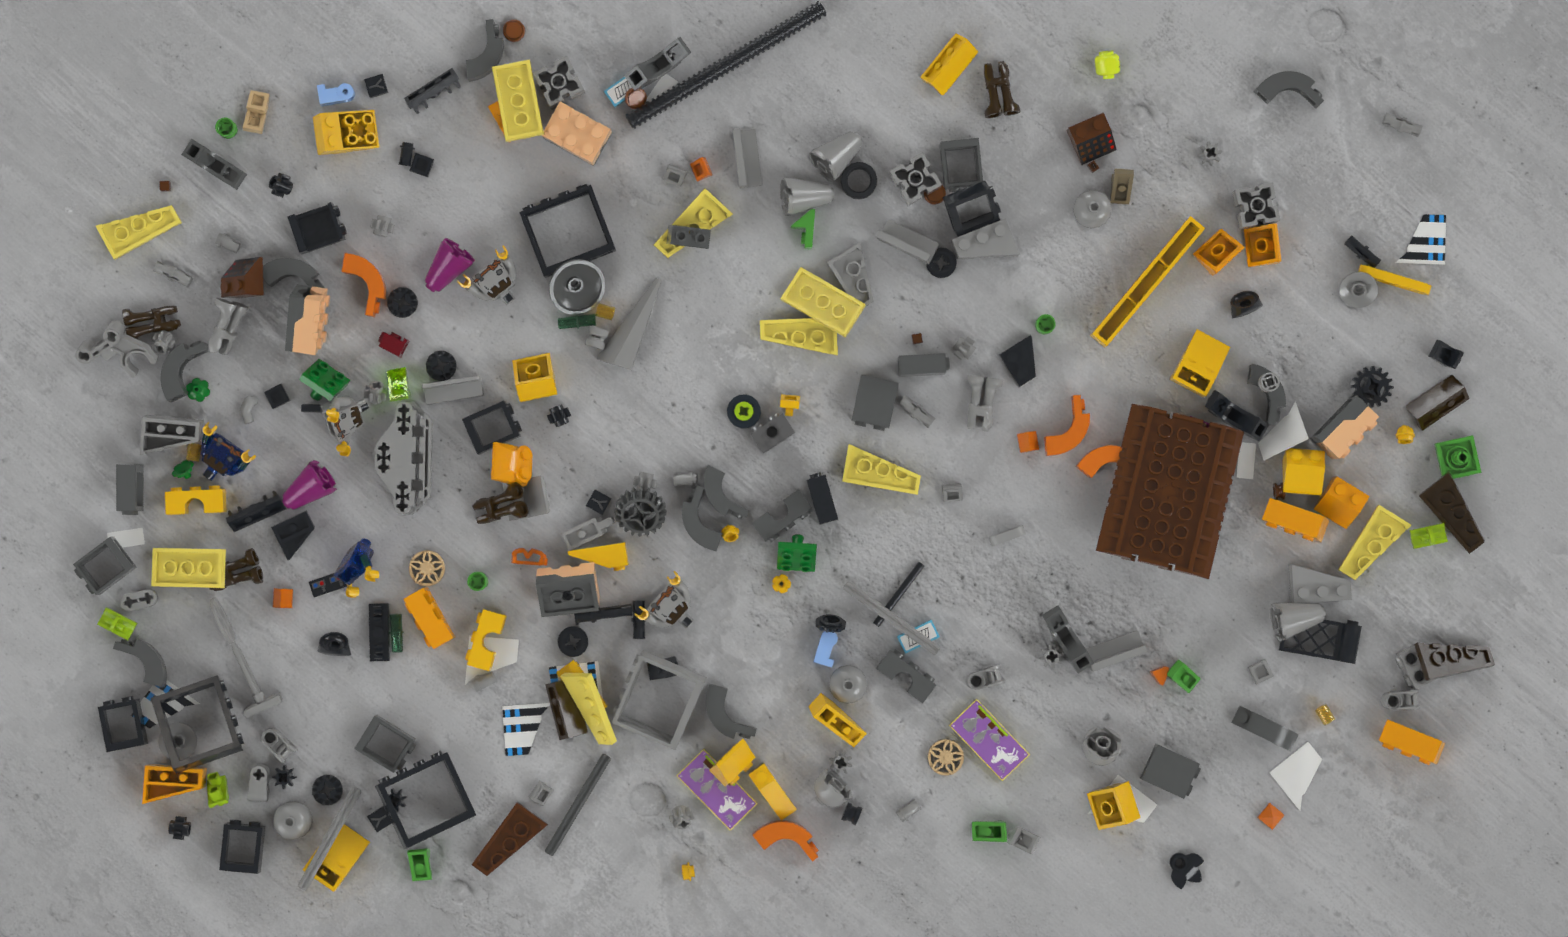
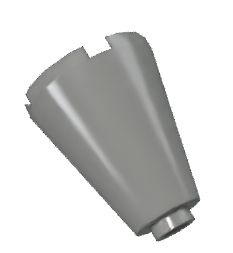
M850 131L813 149L809 153L810 160L815 168L819 166L822 170L820 174L825 179L834 182L862 147V138L856 132Z
M788 177L781 180L780 199H783L785 204L781 205L785 216H791L830 204L831 199H834V189L829 184Z
M1272 603L1271 606L1273 608L1270 609L1273 630L1277 629L1279 634H1276V637L1279 641L1286 640L1323 622L1324 617H1326L1325 608L1319 603Z

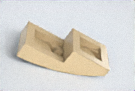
M250 90L243 131L263 133L269 104V93Z

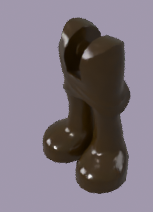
M1004 61L998 62L1000 76L998 78H994L991 63L984 64L985 85L989 93V106L984 114L985 118L988 119L1002 115L997 87H1001L1004 115L1010 116L1021 112L1019 105L1013 101L1010 91L1009 69Z
M177 306L153 308L151 311L133 313L130 309H123L122 315L125 326L154 319L152 324L125 328L126 334L138 339L142 335L153 332L177 330L181 326L180 320L166 322L165 315L178 313Z
M514 482L497 496L476 500L472 505L474 511L486 508L487 514L476 517L477 523H490L500 520L501 517L513 515L517 518L527 517L529 511L526 503L523 501H516L498 509V505L501 503L522 498V486Z
M253 548L245 551V557L233 562H225V588L248 580H252L255 584L263 583V572L260 566L234 575L231 572L260 563ZM209 588V589H210V590H214V591H221V590H224L225 588Z

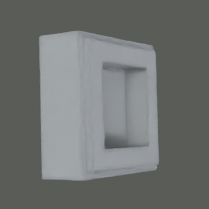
M1266 659L1248 667L1256 685L1274 677Z

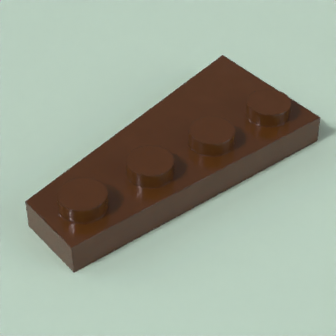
M517 802L474 860L472 866L488 876L548 826V824Z

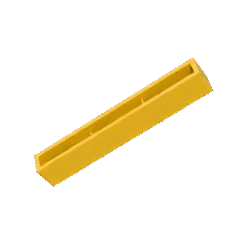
M1190 216L1090 336L1104 348L1107 347L1204 231L1205 227Z

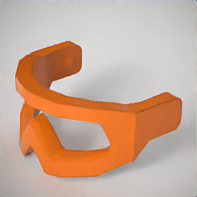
M518 548L512 552L511 563L547 566L548 559L546 554L540 550L531 548L527 553L525 548ZM518 553H523L527 559L532 554L541 556L539 562L517 560Z

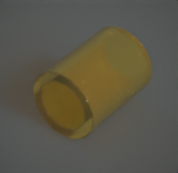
M599 303L595 316L612 321L615 308Z
M188 444L186 460L199 462L202 445Z
M1327 704L1315 710L1324 726L1336 719Z

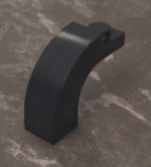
M1216 390L1213 391L1205 405L1208 411L1215 417L1235 429L1244 431L1245 435L1257 441L1261 440L1269 427L1261 418L1238 407Z

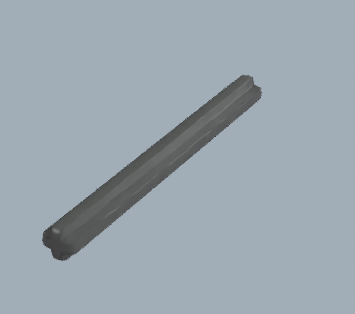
M601 755L546 847L545 852L553 856L611 761L608 755Z

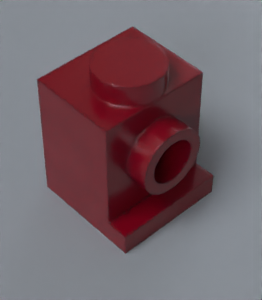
M382 332L378 339V342H380L379 347L400 358L410 341L405 338L403 341H400L402 337L394 332H391L390 335Z

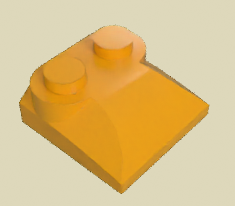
M493 442L491 480L507 484L517 482L522 487L527 486L532 477L533 455L530 448L525 445L518 447Z

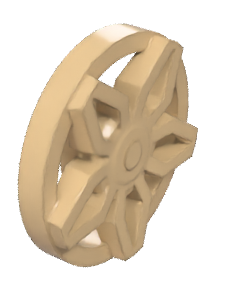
M430 550L421 551L411 559L409 573L417 584L432 586L443 578L445 563L438 553ZM427 553H428L429 561H425V557H426V554H427ZM423 554V562H421L420 560H415L418 556ZM431 554L435 555L440 561L432 562ZM413 563H419V568L413 565ZM441 563V565L437 568H435L434 564ZM412 567L415 570H419V572H417L416 577L413 574ZM440 568H442V572L438 578V575L435 572V570H439ZM422 574L423 578L418 580L419 575ZM434 574L436 581H434L430 577V575ZM427 576L432 583H423L422 581Z
M949 739L935 742L928 752L930 767L940 775L947 776L956 773L964 761L961 747ZM940 743H944L942 747L943 750H941L940 748H936V746ZM949 743L950 749H949V750H946L945 748H946L947 744ZM952 744L958 748L959 752H951L953 750ZM933 750L939 751V754L936 755ZM931 754L938 758L933 764L931 762ZM957 754L961 756L955 759L953 755ZM960 760L959 765L955 768V764L952 761ZM937 762H940L941 766L935 768ZM949 764L952 765L953 771L948 768ZM945 765V769L948 772H941L939 771V769L943 768V766Z

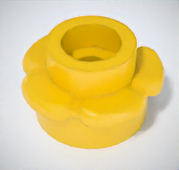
M727 525L721 530L722 538L726 542H734L739 537L740 531L733 525Z
M784 574L775 576L772 580V587L776 592L785 593L791 586V581Z
M687 862V864L682 865L683 880L691 881V877H695L694 866H690L689 862Z

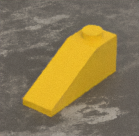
M626 542L567 551L570 556L594 562V564L607 568H613L614 571L625 570V566L629 565Z
M822 693L808 706L815 719L852 747H855L867 734L841 708Z
M764 762L748 773L781 821L797 810Z

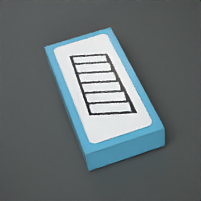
M623 77L606 89L604 93L613 106L617 107L625 101V94L632 86Z
M932 620L915 627L917 631L931 641L940 637ZM904 633L897 636L905 654L920 647L918 643Z

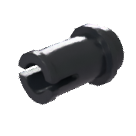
M402 142L398 165L411 167L412 152L415 150L413 143Z

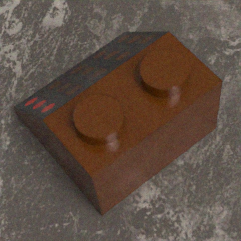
M1104 112L1068 127L1066 130L1081 165L1117 150L1112 130Z
M263 257L235 260L221 278V298L263 296Z

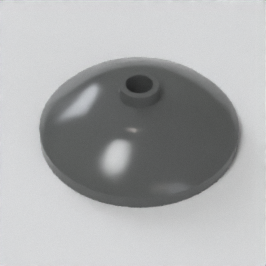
M573 259L563 263L555 270L549 282V295L553 304L560 311L570 315H581L591 311L600 303L605 292L603 273L594 263L584 259ZM576 280V284L571 285V282Z

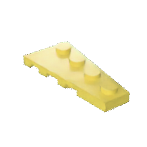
M704 188L672 225L710 230L733 214ZM667 229L653 245L669 258L685 246L666 244Z
M171 205L140 215L96 225L95 227L111 256L116 260L182 222Z
M812 318L760 320V340L838 356L837 333Z
M848 444L842 482L918 495L920 475Z
M1377 505L1338 570L1351 579L1356 580L1412 525L1381 505Z
M592 673L562 674L560 677L598 744L613 745L617 742Z

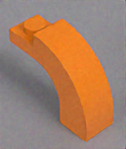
M345 253L341 272L359 276L366 282L369 295L365 315L375 317L376 313L379 314L381 303L378 302V299L386 300L387 295L383 276L368 260L358 255Z
M1081 395L1071 396L1073 421L1070 428L1062 435L1044 437L1046 456L1068 452L1075 448L1085 437L1090 423V413L1082 414V410H1085V401L1081 399Z
M1113 445L1096 448L1083 456L1075 467L1089 478H1092L1104 464L1109 462L1117 463L1120 459L1119 453L1122 451V448Z
M785 820L773 821L752 833L764 850L778 840L790 839L801 846L812 862L818 858L816 853L819 851L813 842H808L813 837L812 834L795 822Z

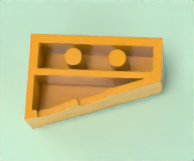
M1269 498L1262 518L1263 521L1267 522L1266 526L1274 529H1277V526L1281 527L1288 534L1295 535L1297 533L1303 535V539L1312 542L1313 540L1322 542L1329 523L1325 516Z
M428 587L422 588L403 599L407 610L415 618L414 622L417 628L423 631L425 635L423 638L428 647L432 646L433 649H436L455 638Z
M1388 719L1379 739L1383 743L1382 747L1392 751L1394 748L1401 750L1400 754L1409 758L1412 755L1419 757V762L1430 765V762L1438 764L1446 744L1441 740Z
M145 765L142 804L205 788L207 768L194 767L176 774L172 765Z

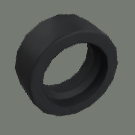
M855 162L845 168L841 177V186L846 195L853 199H864L874 192L877 185V176L870 165L864 162ZM854 170H864L868 173L870 185L865 191L856 192L849 187L848 176Z

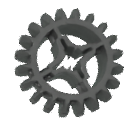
M642 486L637 491L633 487L631 492L626 490L625 494L620 495L619 500H617L614 511L615 519L619 522V527H624L625 532L630 530L632 536L638 533V536L641 537L642 533H645L648 537L650 531L655 534L656 529H660L662 523L665 522L666 504L662 502V496L657 497L656 491L650 493V488L643 491ZM634 503L633 507H630L629 510H625L627 506ZM652 514H655V516L652 519L647 521L648 517L652 516Z

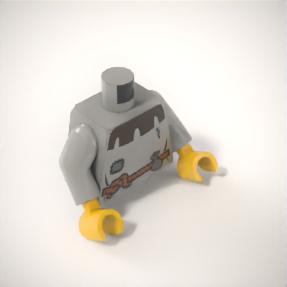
M502 245L503 253H498L497 249H495L496 259L471 278L463 274L466 281L461 283L457 280V283L476 298L484 301H496L500 297L508 305L515 299L509 290L515 286L516 271L506 247Z
M350 396L334 397L332 402L322 405L321 409L329 433L340 442L336 446L337 451L340 452V456L348 457L351 452L349 446L351 436L356 429L363 425L361 413L369 409V406L364 399L355 402Z
M673 571L676 575L674 579H670L667 576L670 584L647 609L639 606L643 612L641 615L635 613L637 618L653 626L663 628L673 626L677 621L687 628L693 622V619L685 613L691 607L689 605L691 602L688 587L680 579L676 571Z

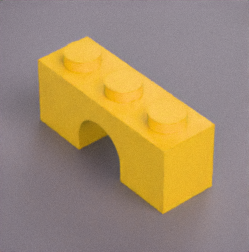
M220 485L209 486V490H201V486L189 487L190 491H182V487L170 488V492H165L166 515L189 514V504L196 498L202 501L204 513L227 512L226 489H220Z
M483 609L482 613H478L476 623L479 625L477 631H473L471 636V642H473L472 649H468L465 660L468 661L467 665L491 671L496 652L489 651L485 647L484 638L491 632L502 634L506 615Z

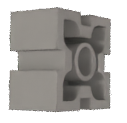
M568 56L553 62L555 67L549 70L545 66L533 72L541 90L544 88L547 90L543 94L551 110L555 109L560 101L565 104L563 99L568 96L573 100L585 94L578 76L572 77L575 71ZM560 79L561 81L564 80L562 86L560 87L555 86L557 84L556 80Z
M923 152L909 159L910 165L907 167L902 163L889 171L895 186H902L903 190L900 194L907 206L919 201L922 198L921 193L926 192L929 195L942 186L935 172L929 173L930 163ZM913 175H914L915 177H918V176H919V178H920V179L918 180L919 183H917V184H916L915 182L912 183V182H911V180H912V177H911V176H913Z
M1273 183L1258 185L1254 188L1255 191H1251V187L1236 189L1232 192L1235 207L1240 206L1241 211L1237 214L1239 230L1255 227L1258 225L1257 221H1261L1262 225L1280 221L1278 205L1273 206L1272 200L1276 198ZM1254 202L1256 205H1260V208L1257 210L1252 207Z

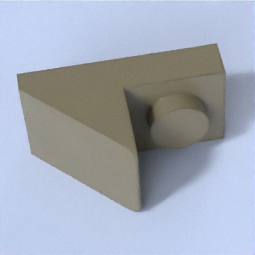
M1114 169V174L1111 177V203H1130L1134 170Z

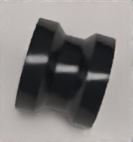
M848 802L841 820H848L856 826L862 812V807H854L852 803Z

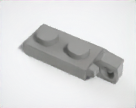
M601 516L595 517L561 533V536L568 551L604 535L608 532L606 527L615 524L612 517L602 520Z

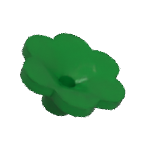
M194 378L192 383L186 386L189 394L188 397L202 402L205 397L210 395L209 383L206 380L201 381L199 378Z
M184 460L181 464H177L174 467L172 476L184 477L185 479L190 478V472L194 466L193 461Z

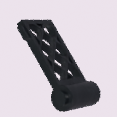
M1323 620L1321 623L1326 625L1322 627L1320 623L1317 624L1320 629L1312 635L1308 630H1305L1309 637L1302 642H1299L1294 635L1293 638L1298 644L1292 649L1284 648L1285 640L1280 641L1279 651L1356 664L1362 626H1358V621L1347 620V623ZM1329 625L1338 626L1337 634L1330 638L1324 629ZM1322 631L1328 640L1319 646L1313 636ZM1311 638L1317 648L1307 652L1301 644ZM1330 642L1334 647L1333 656L1325 655L1321 647ZM1317 650H1319V651L1321 652V654L1314 653V652L1317 651Z

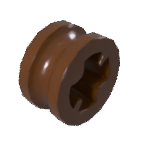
M1283 482L1280 485L1273 483V496L1275 500H1278V498L1285 499L1286 493L1283 492Z

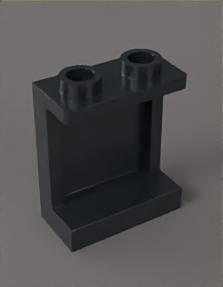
M332 202L327 203L328 205L299 215L287 216L299 253L303 255L346 240L344 235L347 234L344 224H340L338 217L341 214L337 205L334 206Z

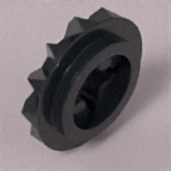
M940 247L935 252L930 264H926L927 270L932 276L937 278L948 277L956 268V257L949 249ZM941 255H943V261L950 264L943 265L941 271H939V265L933 263V261H939Z
M399 287L392 290L387 297V307L396 317H409L417 309V296L408 288ZM405 294V301L408 304H410V306L403 305L402 308H400L399 303H397L395 299L401 300Z
M435 351L428 357L426 362L427 373L436 381L450 379L455 374L457 367L455 358L446 351ZM438 358L442 363L449 362V364L444 366V374L440 369H433L438 365Z
M826 614L816 618V627L821 631H826V633L841 632L845 630L846 621L837 615Z
M576 626L565 628L558 637L560 651L569 657L580 656L586 651L589 644L585 631ZM570 633L574 639L581 638V640H579V642L576 643L577 650L575 649V647H573V645H565L566 643H568V641H570Z
M322 775L312 785V795L322 805L335 804L340 800L343 793L340 780L333 775ZM325 782L328 788L335 787V789L329 792V798L326 793H320L325 788Z

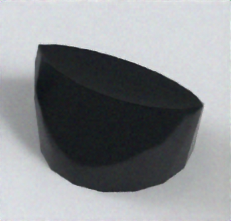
M1243 291L1234 295L1230 302L1232 318H1239L1261 308L1263 304L1258 294L1253 291Z
M330 632L320 638L317 650L319 653L330 656L351 655L349 641L344 634Z

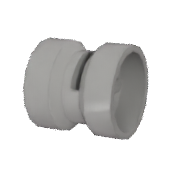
M591 326L589 331L590 337L585 345L604 350V340L608 337L609 331Z
M1272 372L1265 373L1258 379V387L1266 393L1276 390L1280 384L1279 377Z

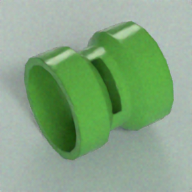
M225 117L216 122L215 129L220 136L226 139L235 137L238 128L231 119Z
M1048 314L1041 315L1035 322L1036 330L1043 335L1051 333L1056 326L1055 319Z
M474 572L468 577V586L474 591L483 590L488 585V577L483 572Z

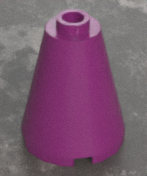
M445 238L441 242L424 281L427 284L425 286L432 292H440L473 265L475 259L468 251L460 249L459 244Z
M316 460L309 462L284 492L282 502L288 509L295 510L330 495L337 490V488H333L336 483L325 467L320 468L318 466L320 462Z

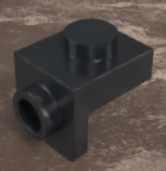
M1436 340L1428 357L1445 367L1456 369L1461 362L1464 352L1454 349L1441 340Z
M675 656L663 658L678 665ZM647 662L650 680L677 676Z

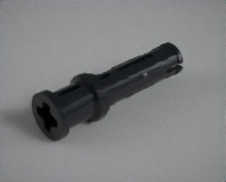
M625 604L599 608V611L575 613L574 616L575 624L579 625L581 622L591 621L595 623L600 619L633 616L632 605Z

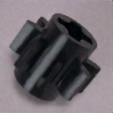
M278 173V176H272L269 181V188L273 189L271 194L282 198L284 194L289 195L293 188V183L289 181L291 177Z
M561 404L549 409L550 414L547 415L550 424L555 423V426L559 427L569 423L568 417H571V413L568 407L564 408Z
M283 765V770L275 769L277 774L272 776L277 781L275 786L280 784L282 789H286V784L291 787L294 785L292 779L297 778L292 773L294 768L288 770L287 765ZM287 773V780L282 781V774Z
M392 788L389 797L392 799L394 795L395 798H399L400 801L397 802V805L395 802H392L396 812H399V806H406L403 800L407 796H402V789L395 792L394 788Z
M176 816L175 820L170 821L168 832L173 834V839L184 840V836L190 835L191 822H186L187 817Z

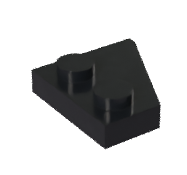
M1031 335L999 354L1019 387L1036 377Z
M306 510L271 528L287 560H290L315 529V526Z

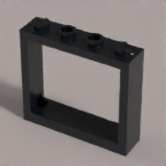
M580 185L576 187V191L569 193V190L558 194L559 197L551 199V197L540 201L541 204L533 206V204L527 205V207L522 208L523 211L519 212L545 278L552 276L555 270L567 261L573 259L592 261L616 251L591 185ZM589 194L607 244L547 267L528 217Z
M218 675L151 698L169 759L176 774L243 751L241 745L244 744L243 737L236 730L239 724L236 716L231 715L230 709L233 706L230 698H226L224 691H227L224 680H220ZM215 686L233 743L180 761L163 704Z
M439 751L431 755V760L425 762L422 759L413 764L414 768L407 770L405 767L397 771V776L391 779L388 775L378 780L379 784L375 786L404 849L476 816L448 752L442 754ZM444 761L466 811L408 838L385 788Z

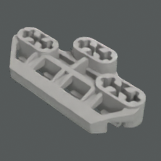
M402 401L396 405L395 420L375 446V471L394 496V510L401 515H413L431 498L433 420L415 402ZM404 405H406V408H409V412H406V418L410 419V422L405 421V426L409 428L405 435L400 431V428L404 427V421L399 422V417L404 419V413L400 411L404 408ZM417 411L424 417V419H420V426L424 427H414L417 424ZM416 437H420L419 452L423 454H414L416 452ZM386 443V446L390 447L389 450H386V457H390V460L386 459V465L389 466V469L384 473V470L380 469L384 465V459L379 460V456L384 457V451L381 450V447ZM413 463H423L419 464V479H423V481L413 480L416 479V464ZM403 482L405 485H408V489L404 490V495H409V499L404 498V504H408V508H404V512L399 508V504L403 503V498H398V494L403 495V490L399 489V485H403ZM413 490H423L419 491V498L422 501L415 506V491Z

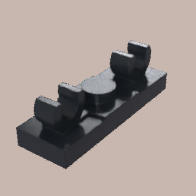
M451 68L404 99L409 108H413L419 114L418 105L423 104L426 109L428 108L426 99L437 97L444 88L451 94V84H456L460 88L459 78L453 68Z
M272 491L273 497L269 499L266 495H263V502L252 504L243 510L240 506L237 507L238 513L236 514L228 511L229 517L226 518V521L233 532L286 510V506L276 491Z
M389 603L369 604L370 662L390 661Z

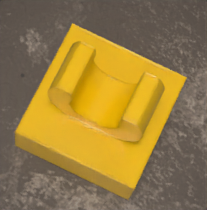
M781 394L780 407L786 408L785 416H793V408L799 409L800 396Z

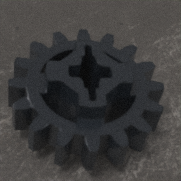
M1371 366L1370 371L1367 367L1363 368L1364 373L1358 371L1357 375L1359 377L1352 378L1356 382L1354 385H1351V388L1355 389L1352 395H1357L1366 404L1369 403L1370 408L1374 407V403L1377 407L1381 406V401L1387 403L1386 396H1392L1389 390L1394 388V386L1389 385L1393 380L1386 378L1389 373L1385 372L1382 374L1381 367L1375 371V366ZM1372 374L1379 376L1382 380L1375 379ZM1364 379V384L1360 388L1361 380ZM1375 384L1376 388L1369 390L1368 386ZM1384 386V392L1381 395L1380 391L1381 388ZM1363 394L1370 395L1372 400L1367 399Z

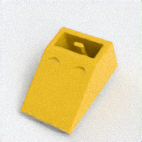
M374 110L319 113L313 117L318 155L379 148Z
M1196 329L1169 380L1203 398L1206 397L1230 347Z
M344 824L314 878L335 892L365 851L370 841ZM316 851L314 852V854L311 856V858L309 859V861L307 862V864H306V865L304 866V868L302 869L303 871H306V869H307V867L309 866L311 860L313 859V857H314Z

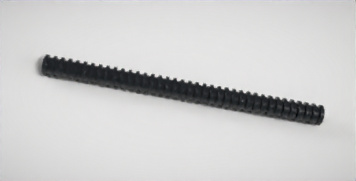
M819 1L815 5L811 4L810 8L806 7L805 11L801 10L800 14L796 13L795 17L791 16L790 20L786 19L785 23L781 22L780 26L776 25L775 29H770V32L766 31L764 35H759V38H754L753 42L749 41L748 45L745 43L744 47L740 46L739 50L735 49L734 53L730 52L729 56L723 57L724 59H718L719 62H713L714 65H708L707 69L703 68L702 72L698 71L697 75L693 74V77H688L687 81L683 80L682 84L678 83V86H673L671 90L668 89L661 96L657 95L656 99L652 98L651 102L647 101L646 105L642 104L641 108L637 107L636 111L632 110L631 114L627 113L626 118L632 128L636 129L637 125L641 126L642 122L646 123L647 119L651 120L652 116L656 117L657 113L661 114L662 110L666 111L667 107H672V104L676 105L678 101H683L684 97L685 99L688 98L689 94L690 96L693 95L694 91L697 93L698 89L702 90L703 86L707 87L708 83L712 84L713 80H718V77H724L723 74H729L728 71H734L735 67L739 68L740 64L744 65L745 61L749 62V59H754L755 55L759 56L760 52L764 53V50H769L771 46L774 47L776 43L779 44L786 37L790 38L791 34L795 35L796 31L800 32L801 28L805 29L806 25L810 26L811 22L815 23L816 19L820 20L821 16L825 17L826 11Z

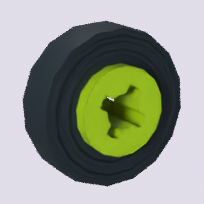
M747 394L738 395L729 402L727 416L735 427L741 429L750 428L759 421L761 407L753 396Z

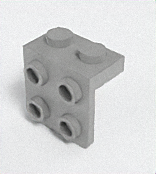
M542 475L531 477L527 486L522 487L523 497L506 502V505L516 501L525 502L529 512L527 517L524 518L548 514L550 512V505L544 477ZM503 483L504 491L510 484ZM509 515V521L524 519Z

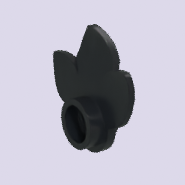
M1175 853L1171 856L1169 861L1170 867L1173 869L1171 879L1179 889L1185 886L1186 880L1195 883L1202 881L1198 866L1204 862L1203 858L1195 853L1187 855ZM1177 859L1182 860V864L1180 866L1176 865Z

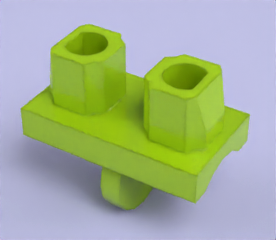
M1444 523L1409 530L1413 549L1448 542Z
M108 607L105 608L102 617L97 625L126 640L130 639L138 624Z
M219 772L207 775V795L210 808L217 804L223 806L229 803L227 778L225 775L220 776Z

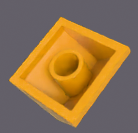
M1277 223L1244 229L1248 267L1272 265L1281 262Z
M1220 229L1193 255L1214 276L1245 247L1223 229Z

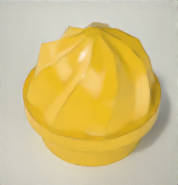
M1403 425L1399 427L1395 437L1398 439L1399 444H1410L1413 442L1415 433L1411 427Z

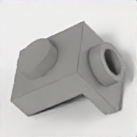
M1014 826L1008 834L1007 843L1033 855L1041 837L1021 827Z

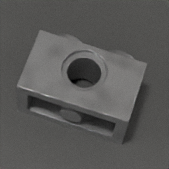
M778 413L768 418L769 423L764 426L760 423L752 429L753 433L751 436L763 454L795 434L783 413L781 415ZM769 427H775L778 431L777 435L773 438L766 434Z

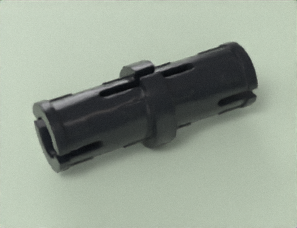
M1353 235L1344 243L1345 246L1357 254L1356 257L1358 259L1361 258L1371 267L1375 268L1380 263L1381 259L1374 255L1367 245L1364 246L1355 239Z
M633 601V618H631V622H633V639H645L646 621L640 620L635 616V613L637 615L642 614L643 610L639 606L645 608V601Z

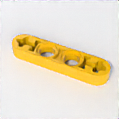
M1360 265L1358 272H1365L1371 275L1378 282L1422 295H1429L1432 287L1430 284L1366 265Z

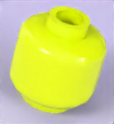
M1113 50L1099 52V55L1095 57L1096 74L1103 76V79L1115 78L1114 74L1120 72L1119 55L1115 54Z

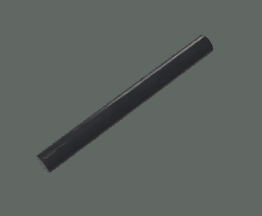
M917 563L885 607L891 611L925 567L922 563ZM878 615L873 623L879 627L885 619Z

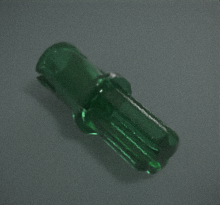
M595 313L580 316L576 314V316L558 318L559 329L576 327L579 329V327L596 326Z
M402 614L390 615L391 632H389L391 634L392 652L399 653L403 652L402 634H404V631H402Z

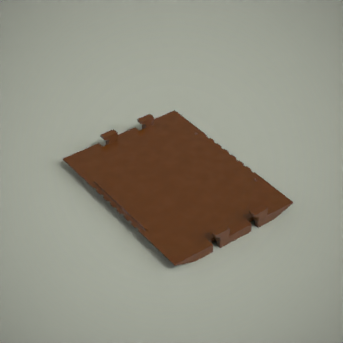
M1131 404L1121 445L1122 451L1119 453L1120 459L1117 461L1116 466L1118 467L1115 470V479L1112 482L1113 488L1110 490L1111 496L1108 498L1107 503L1109 504L1106 506L1096 551L1122 557L1121 559L1135 562L1136 558L1134 555H1138V562L1158 566V568L1172 571V566L1175 565L1174 571L1209 579L1220 536L1219 531H1221L1222 527L1221 522L1224 519L1223 513L1226 510L1225 504L1228 502L1227 496L1230 494L1229 487L1232 485V476L1235 473L1244 431L1210 422L1207 428V424L1203 423L1204 420L1177 413H1173L1171 419L1170 414H1167L1165 410Z

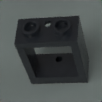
M986 181L942 197L952 228L957 237L1000 221L998 213H1001L998 202H994L993 197H996L993 186H988ZM986 195L991 212L961 223L956 206Z
M501 401L462 419L478 455L493 449V442L483 446L473 420L495 410L503 409L513 433L494 442L505 444L521 437L519 432L522 431L518 420L514 421L512 417L514 410L510 403L507 404L506 401Z
M821 472L810 475L807 484L819 525L838 520L826 475H821Z
M133 696L125 697L119 703H115L114 700L105 701L103 706L98 707L106 752L148 744L140 698L134 699ZM132 705L138 738L112 743L106 710Z
M230 820V822L225 823L219 870L259 874L262 866L266 826H260L261 822L249 821V824H241V820ZM230 830L257 832L254 864L227 861Z

